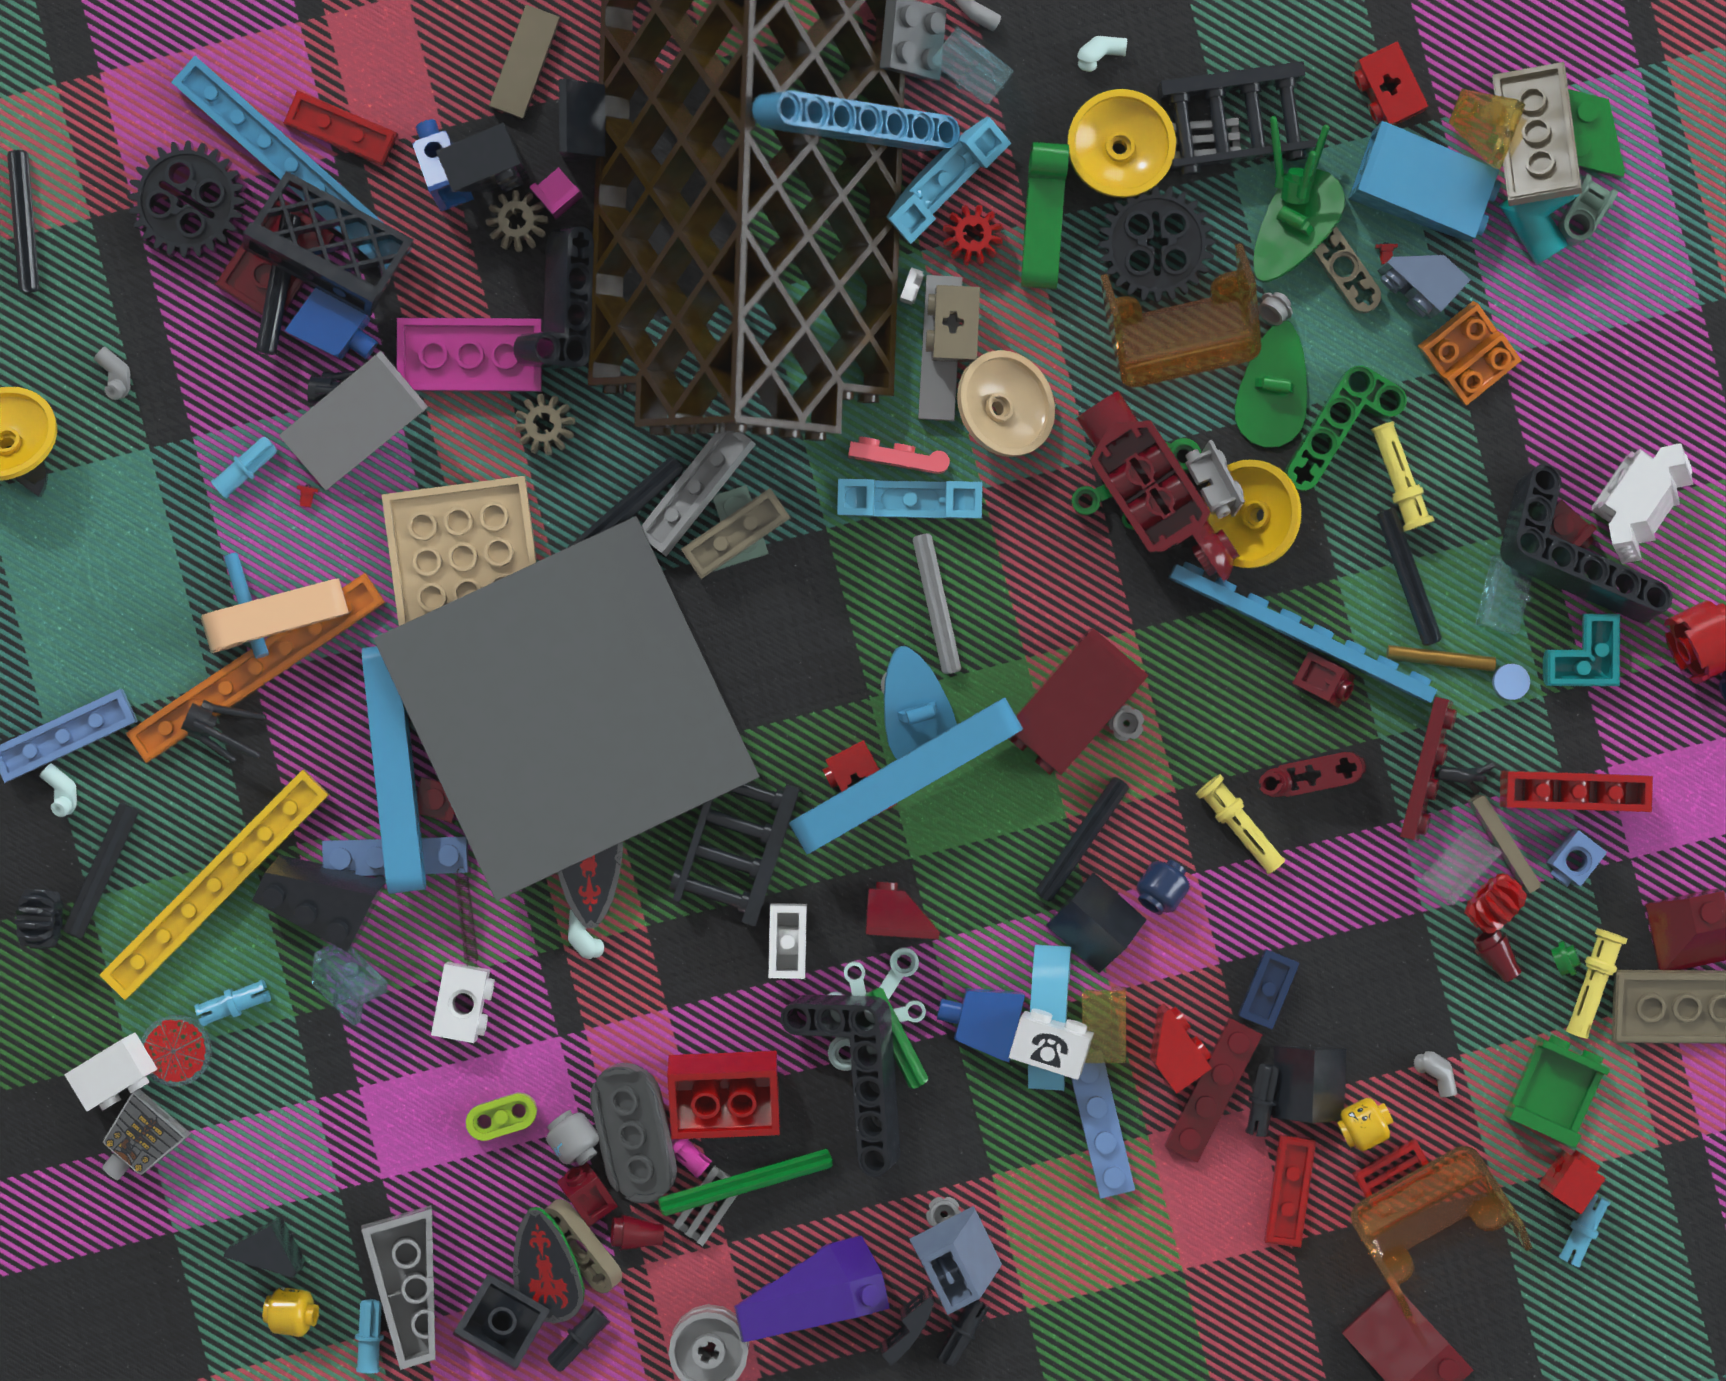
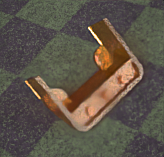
M1242 243L1235 244L1237 270L1221 274L1214 279L1210 287L1211 297L1142 313L1137 299L1129 296L1115 298L1108 274L1100 275L1105 315L1118 371L1125 385L1141 387L1245 363L1258 356L1261 351V336L1256 281Z
M1460 1146L1454 1148L1360 1201L1352 1209L1351 1222L1406 1319L1413 1315L1398 1285L1407 1281L1414 1271V1263L1407 1250L1468 1215L1474 1224L1484 1231H1494L1509 1223L1526 1252L1533 1248L1524 1223L1479 1153L1471 1147Z

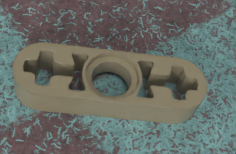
M1335 227L1331 232L1332 236L1328 239V242L1333 249L1339 244L1343 250L1335 252L1327 261L1323 255L1327 254L1329 250L1324 243H1321L1312 254L1349 307L1357 313H1368L1380 303V288L1339 229ZM1346 257L1351 260L1353 272L1350 276L1340 277L1334 272L1333 264L1337 258ZM1358 274L1363 277L1362 280L1357 282L1361 290L1366 291L1369 289L1373 294L1369 298L1371 303L1369 306L1365 302L1360 304L1356 302L1355 298L1359 294L1354 285L1348 290L1344 286V284L1355 279Z
M556 1199L544 1211L554 1219L563 1232L580 1273L594 1290L600 1293H608L622 1280V1271L619 1265L574 1207L563 1199ZM576 1240H578L584 1245L587 1252L583 1251L579 1247Z

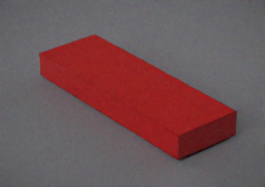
M298 90L283 122L288 127L382 167L385 166L398 136L395 131Z
M1279 1134L1264 1237L1265 1243L1301 1248L1316 1147L1315 1139Z

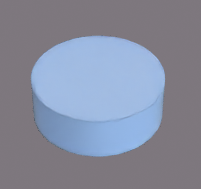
M1506 664L1495 671L1492 678V686L1496 694L1501 698L1515 700L1524 696L1528 691L1530 677L1522 666Z

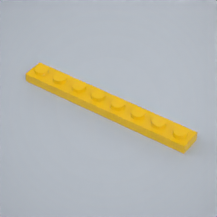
M302 770L115 958L100 976L124 1000H127L330 794L310 774Z

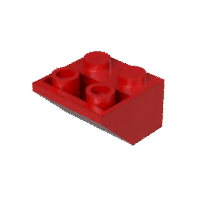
M1162 1004L1158 1007L1150 1059L1177 1094L1212 1069L1207 1062L1212 1055L1197 1036L1191 1039L1187 1034L1186 1030L1191 1028L1180 1010L1176 1006L1170 1010L1165 1004Z

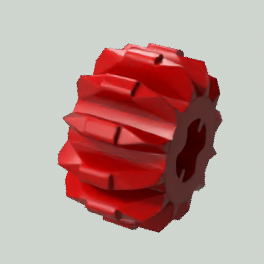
M964 205L961 208L963 219L954 212L949 215L951 222L956 226L944 225L943 232L954 237L944 240L943 245L944 247L957 246L950 255L953 260L958 258L961 253H964L963 265L969 266L971 255H975L978 265L981 266L984 264L982 252H985L991 258L997 255L995 249L989 244L1002 245L1003 239L992 234L1000 232L1003 226L1001 223L989 225L994 219L995 213L991 211L985 218L981 217L982 205L976 206L975 215H970L968 206ZM968 228L970 231L978 228L981 231L979 238L982 240L979 243L976 240L968 243L965 240L967 232H964V230Z
M1497 874L1482 885L1477 892L1473 893L1474 896L1467 902L1464 913L1470 918L1469 920L1476 928L1479 927L1484 933H1494L1518 914V911L1525 904L1527 894L1522 889V886L1508 874Z

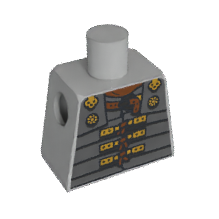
M139 1089L129 1097L103 1140L104 1145L114 1153L102 1168L115 1180H119L130 1167L142 1175L185 1141L191 1133Z

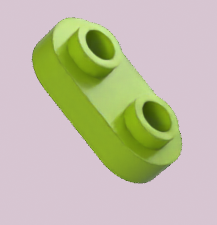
M522 1092L478 1104L470 1110L466 1117L467 1131L473 1138L487 1141L525 1129L535 1120L537 1105L530 1095ZM522 1104L526 1109L525 1115L522 1117L516 1116L513 1113V1106ZM481 1115H487L491 1118L492 1123L490 1127L485 1128L479 1124V1117Z

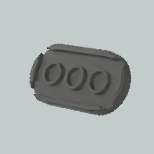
M617 1063L606 1068L597 1077L590 1092V1102L596 1130L599 1135L605 1172L611 1186L617 1192L620 1191L625 1195L626 1199L639 1204L652 1203L671 1189L677 1175V1164L662 1093L657 1081L647 1070L632 1063Z

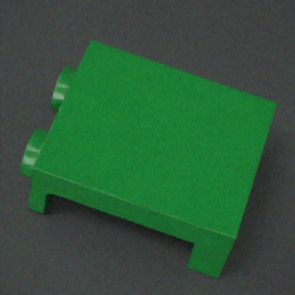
M1551 1035L1548 1041L1538 1037L1504 1116L1576 1148L1582 1136L1578 1133L1603 1075H1608L1610 1068L1601 1065L1604 1060L1603 1057L1585 1049L1582 1055L1576 1054L1569 1050L1571 1043L1554 1035Z

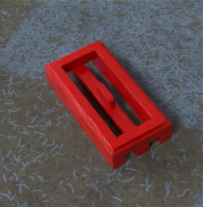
M1412 1139L1357 1170L1352 1175L1369 1205L1373 1206L1433 1172V1169L1416 1139ZM1412 1150L1415 1152V1155L1365 1182L1364 1177ZM1420 1161L1421 1168L1379 1192L1372 1194L1370 1189Z

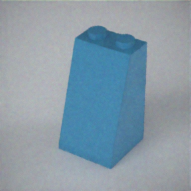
M1381 121L1371 133L1348 199L1471 242L1475 239L1476 235L1482 236L1485 231L1489 215L1484 214L1488 201H1495L1501 181L1496 180L1499 173L1498 169L1390 123Z

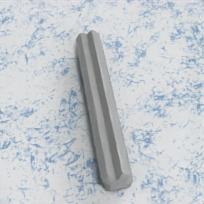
M929 533L913 537V544L941 669L944 674L959 672L961 664L932 536Z

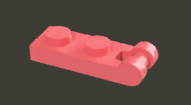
M859 437L858 442L851 441L848 458L932 474L944 473L950 464L948 455L943 451H935L930 456L915 453L916 447L894 443V449L879 447L880 440L867 437Z

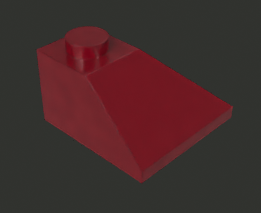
M876 881V888H868L866 935L939 939V930L905 890L897 889L898 883Z
M1711 889L1645 903L1658 970H1683L1726 960L1725 891Z

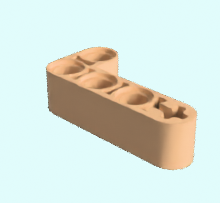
M338 578L206 613L201 616L210 652L215 653L240 646L245 642L349 614L340 579Z

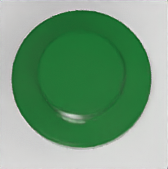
M1564 941L1558 942L1559 946L1551 949L1561 976L1569 973L1571 976L1576 975V967L1580 966L1581 962L1574 945L1567 947Z

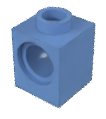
M1572 829L1546 863L1553 868L1550 875L1566 887L1570 883L1582 886L1607 852L1580 830ZM1577 850L1582 856V863L1578 869L1572 871L1566 864V858L1570 852Z

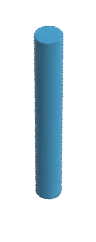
M238 553L224 556L238 605L252 601ZM264 638L250 641L256 659L269 655Z

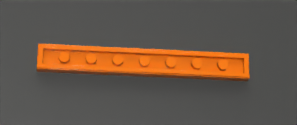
M367 573L362 574L342 588L349 614L271 635L265 639L269 652L268 656L256 659L253 650L250 649L126 732V735L145 763L150 762L188 736V732L181 729V726L192 703L201 706L203 701L206 700L215 705L232 707L386 604V601ZM212 713L215 717L220 715L219 713Z

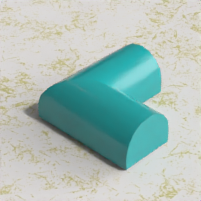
M1579 194L1509 206L1508 199L1499 204L1502 212L1536 265L1569 245L1550 214L1578 197Z
M1582 614V650H1545L1543 656L1544 684L1546 686H1620V614Z

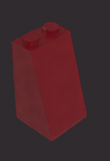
M1094 628L1089 629L1016 714L1023 730L1009 737L1008 740L1022 752L1027 747L1038 755L1034 762L1049 775L1054 770L1062 775L1149 675Z

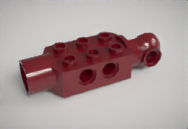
M1119 391L1109 395L1076 418L1096 448L1090 459L1091 464L1148 551H1166L1173 545L1179 544L1193 535L1198 544L1191 549L1207 574L1211 576L1217 572L1225 582L1232 572L1234 559L1238 558L1239 554L1222 529L1215 532L1208 522L1211 514L1210 509L1151 420L1138 421Z

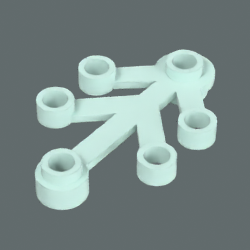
M898 948L890 957L891 970L880 985L888 1000L902 978L911 976L918 969V956L910 948ZM901 955H907L911 958V964L907 968H901L897 964V959ZM849 962L844 968V977L850 983L852 996H865L866 989L863 980L865 968L860 962ZM851 966H858L861 969L862 973L859 978L851 979L848 976L847 971ZM834 991V992L829 993L828 995H843V994H841L840 992ZM911 1000L904 1007L893 1009L900 1022L908 1020L920 1022L926 1014L924 1004L918 1000ZM912 1005H919L922 1009L921 1015L917 1018H913L908 1014V1009ZM831 1009L830 1012L833 1019L841 1022L840 1015ZM865 1010L864 1013L867 1020L875 1023L872 1014ZM835 1037L828 1048L829 1060L837 1069L850 1071L852 1070L851 1057L844 1059L839 1055L841 1047H850L849 1037ZM867 1045V1051L870 1055L877 1053L874 1048Z

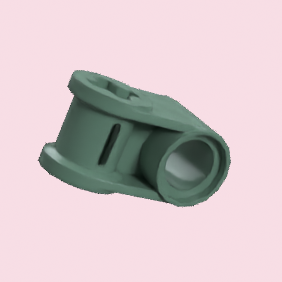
M1587 173L1581 180L1582 194H1579L1578 197L1570 201L1557 224L1569 246H1577L1583 243L1594 233L1618 194V191L1615 189L1609 191L1592 181V176ZM1570 219H1576L1582 223L1584 230L1582 235H1576L1570 231Z

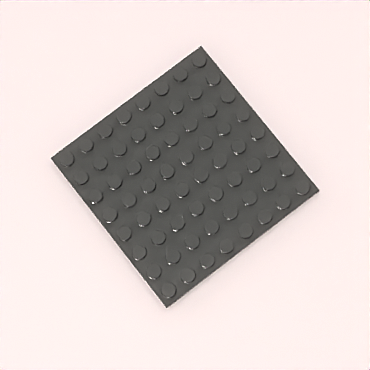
M637 516L373 638L496 901L760 777Z

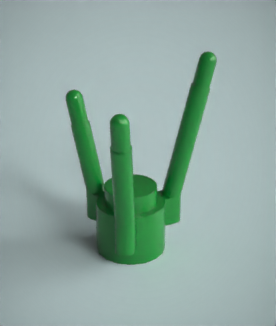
M1272 116L1270 118L1276 171L1274 187L1282 189L1281 199L1291 204H1306L1309 202L1314 175L1326 142L1329 126L1324 125L1322 127L1315 150L1310 151L1305 168H1290L1288 174H1284L1277 118Z

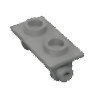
M1209 440L1201 454L1198 449L1187 453L1185 457L1188 461L1185 464L1196 485L1207 481L1211 484L1200 491L1211 513L1216 514L1218 518H1223L1228 514L1234 517L1245 502L1243 490L1240 484L1233 480L1227 469V461L1222 451L1217 450L1214 442Z

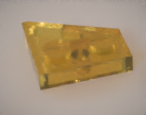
M1461 89L1449 123L1489 165L1500 170L1525 104L1518 99Z

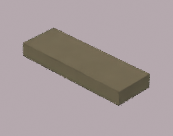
M529 5L525 6L489 104L490 108L524 120L561 20L559 16Z
M769 488L681 550L699 577L703 579L791 518L771 488Z
M1477 794L1467 800V803L1525 893L1531 894L1541 887L1539 880L1486 796Z

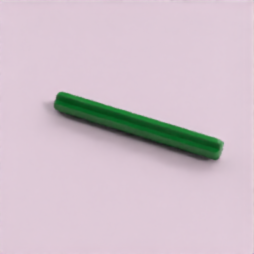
M823 1149L666 1195L658 1199L659 1208L663 1216H668L822 1171L833 1166L831 1154L828 1149Z

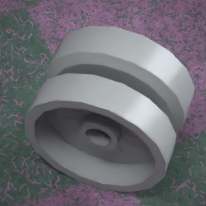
M707 1304L694 1307L681 1316L673 1329L668 1354L671 1367L680 1381H736L746 1367L750 1342L741 1341L737 1317L734 1312L724 1306ZM708 1342L715 1344L714 1351L707 1352L703 1347H706Z

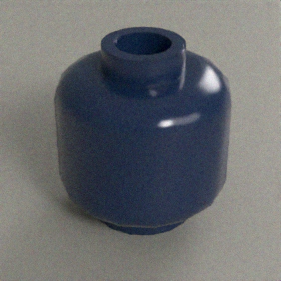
M1168 860L1167 863L1162 861L1152 862L1137 883L1136 890L1140 895L1138 901L1146 909L1158 915H1161L1163 912H1174L1190 888V883L1184 876L1186 873L1185 868L1173 860Z

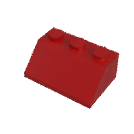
M777 1051L669 1055L667 1080L671 1139L780 1135Z

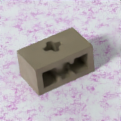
M937 285L935 294H928L927 315L934 316V328L926 332V352H932V361L972 362L977 360L980 287ZM950 315H956V321L962 322V326L957 327L955 333H949V326L942 323L948 321Z

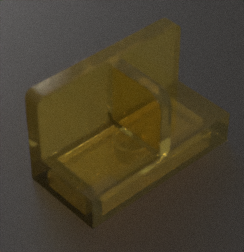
M1111 987V990H1084L1082 992V1023L1087 1025V1031L1094 1032L1085 1063H1126V987Z

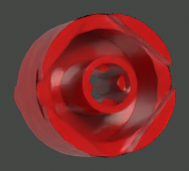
M1705 600L1665 620L1664 626L1670 625L1671 630L1665 633L1668 648L1681 671L1688 668L1693 676L1688 678L1695 684H1700L1726 671V606L1723 603L1715 605L1711 601Z

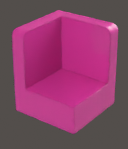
M559 167L539 185L534 183L530 186L533 194L555 219L559 218L583 197L581 191L576 185L574 186Z

